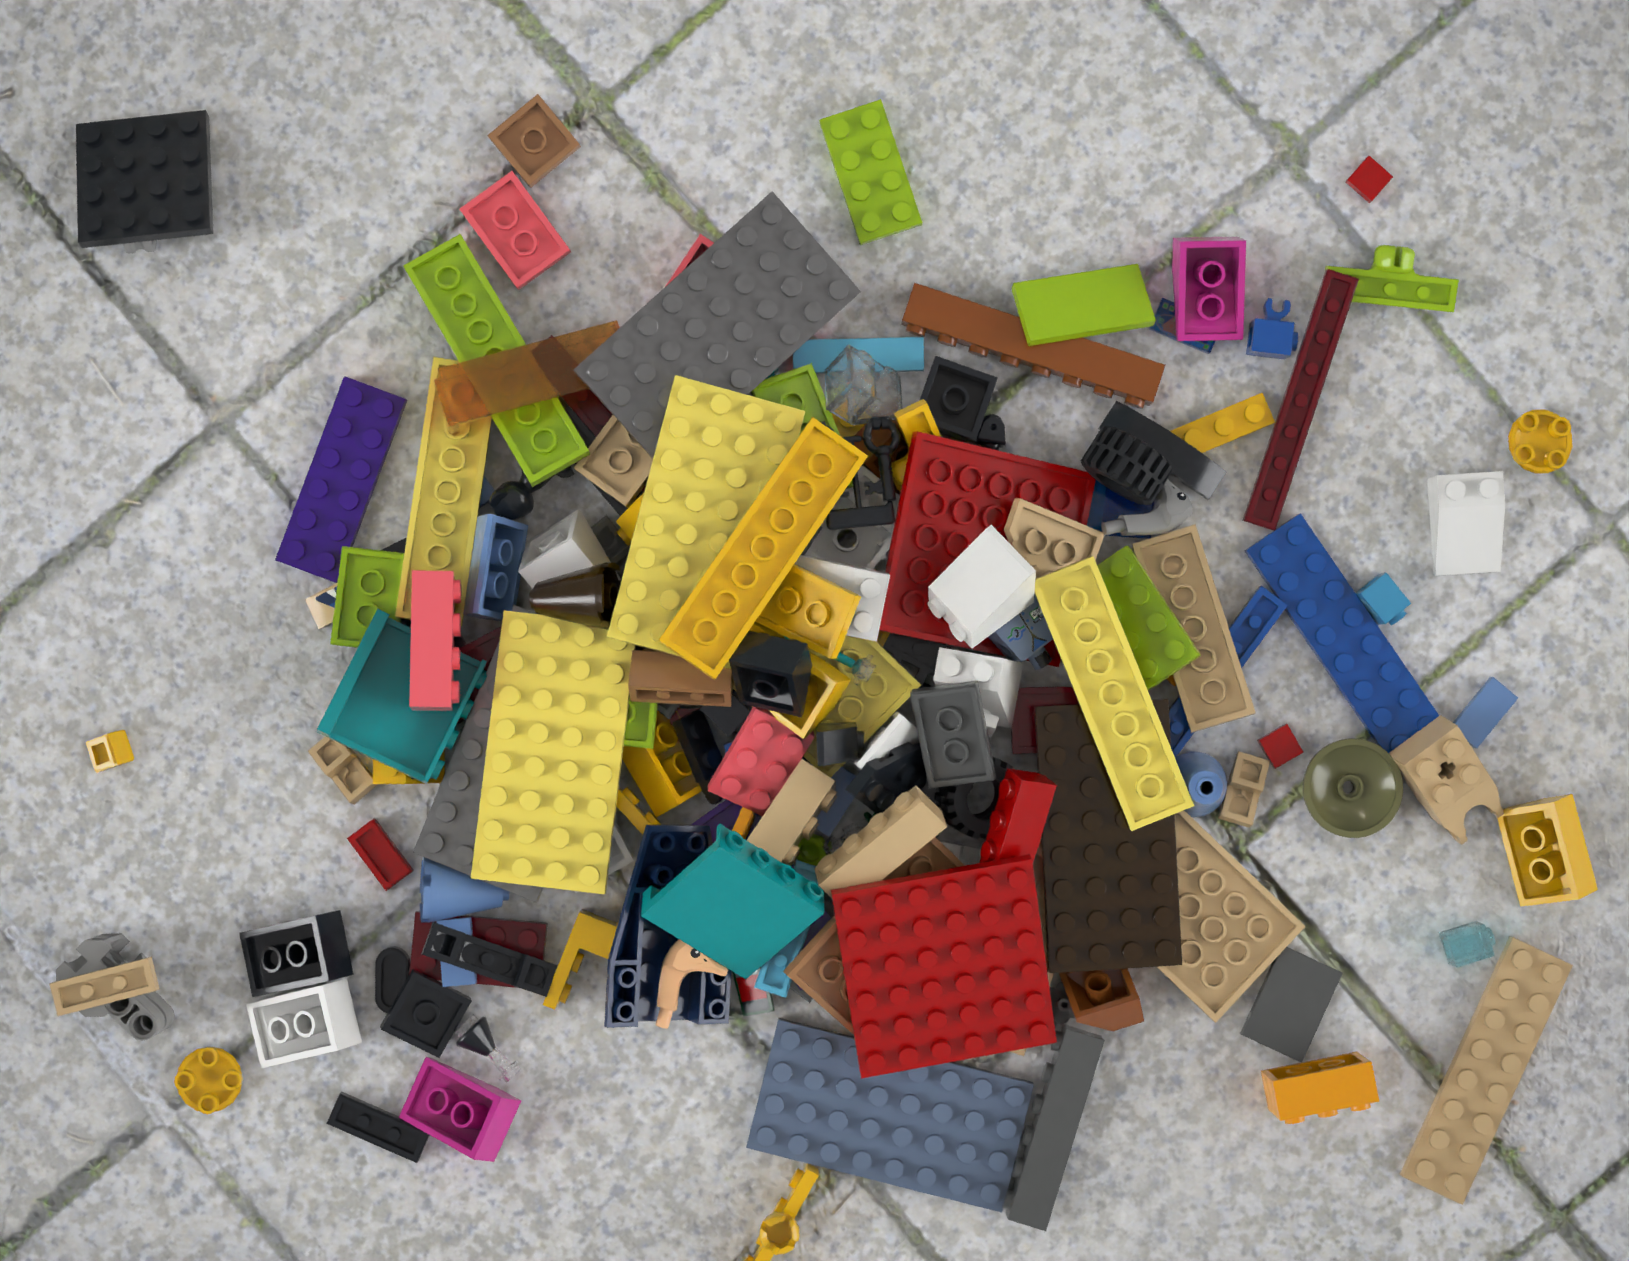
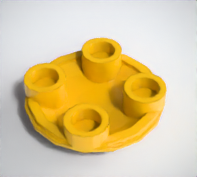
M1545 409L1531 410L1520 415L1512 424L1508 435L1509 450L1514 461L1523 469L1535 474L1550 473L1563 467L1573 447L1569 420Z
M209 1046L196 1049L185 1057L178 1067L174 1083L185 1104L196 1111L211 1114L223 1110L234 1102L241 1091L243 1077L241 1067L233 1055L224 1049Z

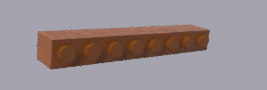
M917 283L913 285L901 325L907 327L906 332L919 337H925L926 333L938 337L937 342L943 345L956 347L958 343L969 347V353L985 358L988 354L1001 357L999 362L1004 365L1018 368L1019 364L1031 367V373L1045 378H1049L1050 374L1062 377V383L1068 386L1081 388L1083 384L1094 388L1093 393L1096 395L1112 398L1114 394L1125 398V404L1143 409L1144 405L1150 406L1154 402L1165 368V364L1085 338L1028 346L1020 317Z

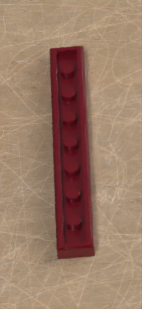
M1330 269L1325 270L1242 521L1273 531L1276 530L1359 281L1358 278Z

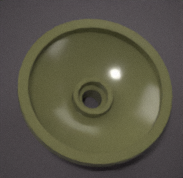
M1341 739L1326 745L1311 759L1303 778V797L1310 815L1322 828L1338 836L1361 838L1382 830L1395 817L1403 797V780L1396 762L1379 745L1363 739ZM1346 781H1350L1353 784V789L1350 793L1343 791V784Z

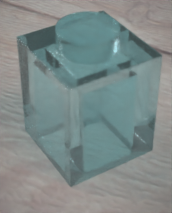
M1474 921L1439 932L1448 964L1456 968L1495 956L1492 948L1496 945L1493 932L1490 927H1486L1481 922Z

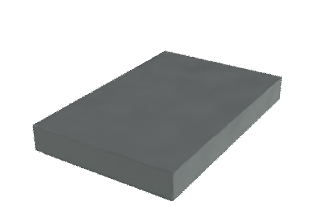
M978 681L912 689L910 695L928 787L937 788L994 781L996 774Z
M1286 947L1272 962L1240 1034L1302 1063L1343 973Z

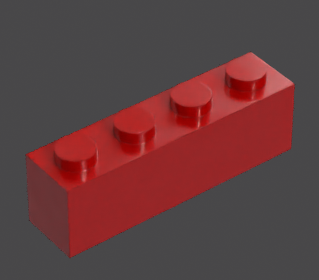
M1007 768L1005 778L999 787V798L996 808L990 817L988 835L981 847L979 863L1030 854L1032 862H1034L1057 787L1054 782L1045 775L1036 772Z

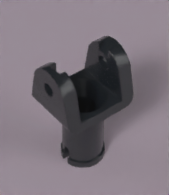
M988 414L984 416L976 439L977 444L981 447L999 451V448H1003V445L1006 446L1005 426L998 415Z

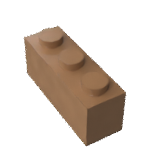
M649 648L632 650L628 684L630 700L632 702L731 707L734 683L731 669L723 668L714 680L682 657Z

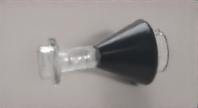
M473 1014L454 1032L459 1038L456 1042L457 1046L486 1056L501 1072L499 1080L503 1079L507 1083L521 1069L517 1065L518 1060L510 1063L496 1048L486 1017L478 1019Z

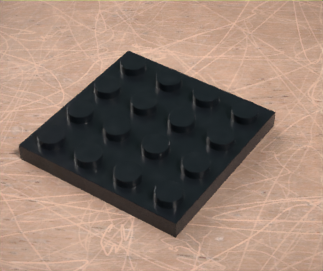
M206 110L76 124L78 243L81 248L213 234L209 115Z

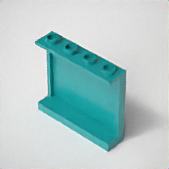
M377 609L317 728V733L427 784L430 777L437 780L445 761L440 760V757L445 747L450 750L452 749L460 733L454 728L460 717L466 720L474 704V701L469 700L474 687L477 689L482 688L487 678V671L483 670L487 661L482 659L480 662L460 652V670H454L453 681H459L460 702L453 703V711H412L409 707L411 628L389 618L390 614Z
M719 824L716 831V841L661 891L651 885L643 892L641 916L744 979H747L824 914V890L816 882L810 881L797 873L791 866L781 863L770 856L764 849L758 848L745 840L739 833Z

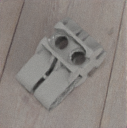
M122 933L101 934L83 941L76 948L81 956L69 963L64 961L56 969V981L128 963L119 952L130 941ZM140 953L134 961L144 959L147 957L143 953ZM156 991L79 1011L84 1017H104L109 1014L128 1034L141 1041L148 1040L171 1027L175 1018L172 1007Z

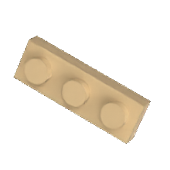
M152 956L49 983L57 1016L160 989Z

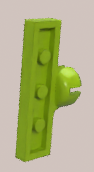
M1378 246L1375 249L1372 266L1365 270L1325 266V270L1330 269L1359 279L1352 302L1454 312L1459 279L1415 274L1413 269L1415 252L1408 247Z

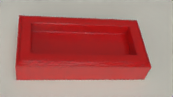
M375 818L347 838L385 891L392 888L414 871Z

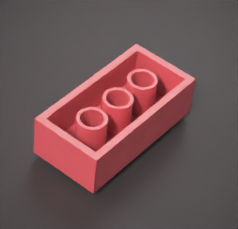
M412 570L409 707L412 711H453V703L460 702L459 681H453L454 670H460L459 647H454V637H461L460 613H455V603H461L462 585L461 580H455L453 571Z

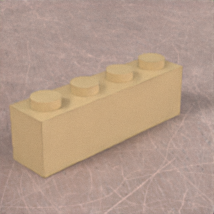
M914 786L908 792L901 793L894 801V804L883 813L874 815L866 827L857 834L850 835L839 849L833 854L824 856L819 861L817 867L814 868L818 886L831 897L830 890L883 880L947 828L942 811L917 786Z

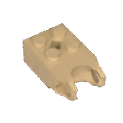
M1442 715L1389 752L1398 765L1405 782L1419 803L1423 805L1431 819L1446 828L1454 840L1461 845L1468 841L1464 827V818L1471 808L1477 805H1484L1497 818L1504 814L1500 805L1497 786L1458 725Z

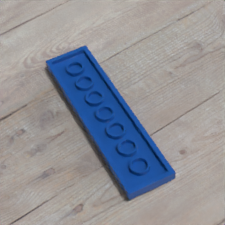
M1301 513L1245 550V553L1273 594L1288 605L1285 609L1286 613L1377 745L1389 753L1439 716Z

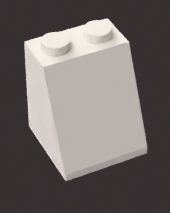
M578 509L527 541L518 572L533 589L537 582L611 562L584 515Z
M990 525L928 587V606L937 618L943 617L957 640L960 642L964 640L971 648H974L1034 603L1036 570Z
M939 647L933 679L935 686L978 681L983 708L990 711L992 715L999 717L997 726L1012 728L1023 663Z

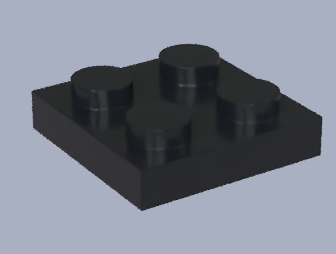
M412 969L382 1021L380 1028L440 1058L472 1000L471 997L451 987H443L441 982Z

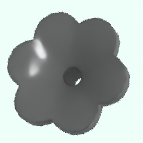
M1062 982L1058 983L1055 988L1049 987L1055 1021L1064 1024L1070 1018H1075ZM1062 1002H1066V1006L1062 1007Z

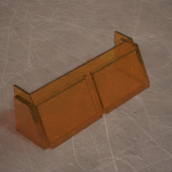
M617 320L438 368L439 378L434 379V385L449 434L459 433V424L589 389L573 370L620 328Z

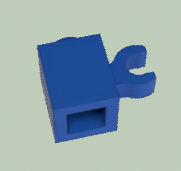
M1268 298L1263 306L1265 319L1255 318L1249 323L1246 355L1285 360L1291 356V351H1296L1298 332H1294L1295 323L1280 321L1290 312L1291 304L1289 300L1283 302L1281 312H1275L1272 309V298Z

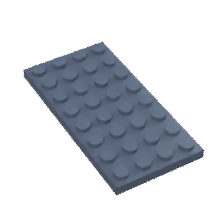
M778 1018L746 1148L1002 1213V1205L1009 1187L1034 1083L955 1062L861 1079L853 1036Z

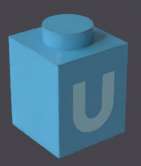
M1387 573L1378 574L1356 592V595L1378 625L1388 622L1390 625L1397 623L1407 614L1404 609L1411 604Z

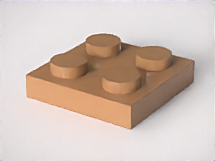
M539 94L487 135L530 188L581 147Z

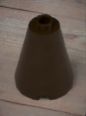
M606 562L537 582L529 593L530 606L535 610L536 614L608 630L621 583L616 572L621 571V569L615 562Z

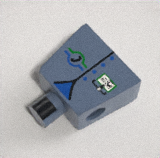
M1034 594L1033 604L988 636V638L1008 660L1023 662L1029 659L1034 669L1039 670L1052 661L1044 646L1053 638Z

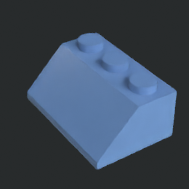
M485 514L477 517L463 615L479 619L502 621L503 611H512L513 606L517 604L521 577L518 571L525 550L528 525L494 514Z

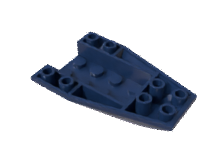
M646 825L608 957L604 1027H638V1022L657 1021L660 1007L657 1006L662 962L670 947L678 938L641 916L643 892L651 885L661 891L713 844L709 825ZM728 969L726 976L701 971L688 973L682 979L679 988L677 1010L673 1011L671 1021L689 1020L698 1025L729 1024L732 971Z

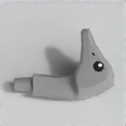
M1167 479L1156 497L1153 510L1145 514L1120 515L1116 520L1102 522V532L1104 535L1120 532L1122 536L1163 534L1179 527L1193 513L1192 503L1186 494Z

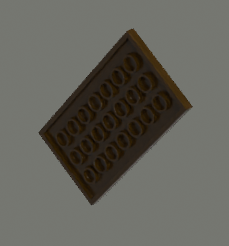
M1151 699L1171 747L1169 699ZM1080 704L1034 706L1038 773L1045 775L1057 785L1041 836L1048 972L1063 973L1182 965L1175 814L1131 831Z

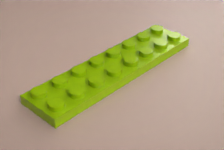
M459 234L403 265L531 486L534 487L590 455L587 446L462 235Z

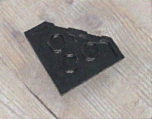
M907 742L891 750L889 758L882 762L877 758L867 762L845 790L874 813H883L894 804V801L901 793L910 791L914 786L922 790L927 782L920 742L915 745Z

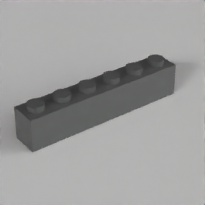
M1063 1024L1061 1032L1056 1030L1057 1043L1051 1044V1050L1055 1051L1052 1062H1046L1041 1076V1081L1045 1082L1042 1095L1036 1094L1031 1109V1113L1035 1114L1032 1126L1027 1125L1025 1128L1022 1145L1026 1147L1022 1158L1017 1157L1012 1171V1176L1016 1177L1012 1190L1007 1189L1002 1208L1006 1209L1005 1213L1008 1220L1043 1231L1047 1230L1105 1041L1101 1035Z

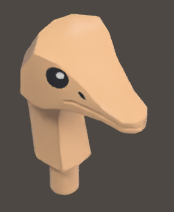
M678 939L670 947L662 962L657 1006L660 1007L656 1026L665 1029L669 1028L673 1011L677 1010L679 988L682 979L688 973L701 971L726 976L728 968Z

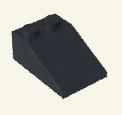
M340 910L239 933L252 997L354 975Z

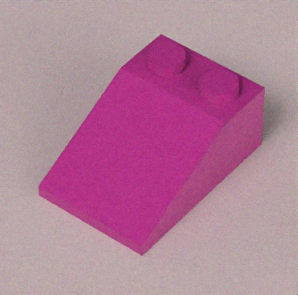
M1240 237L1173 238L1172 275L1177 341L1243 340L1246 240Z
M425 1057L398 1118L473 1160L494 1162L521 1100L489 1083L430 1057Z

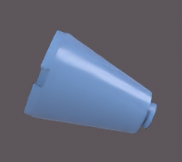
M1186 752L1175 758L1194 804L1193 807L1184 811L1191 817H1201L1210 814L1220 806L1226 795L1227 777L1223 767L1215 758L1202 752Z
M423 857L420 876L421 923L500 908L503 901L509 900V891L479 879H471V876Z

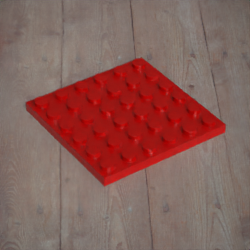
M913 432L885 572L890 574L879 631L1004 656L988 637L974 648H971L964 640L962 642L957 640L943 617L937 618L931 612L928 606V587L990 525L1008 541L1004 527L1015 498H1021L1087 526L1096 479L1087 471L927 433ZM1051 640L1044 646L1052 658L1048 665L1059 667L1061 657L1054 640Z
M1030 854L830 890L861 1079L1057 1043L1033 862Z

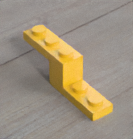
M584 909L579 912L554 974L547 997H545L543 1002L544 1006L555 1010L559 1002L566 1003L572 989V985L567 983L572 971L578 973L584 958V954L579 953L580 949L608 959L618 925L617 922Z

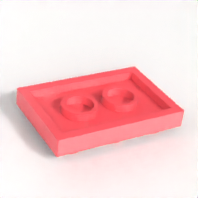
M513 171L459 209L518 290L571 253V250Z
M753 707L708 783V791L763 816L803 758L815 737L814 731L803 739L776 720L770 710Z

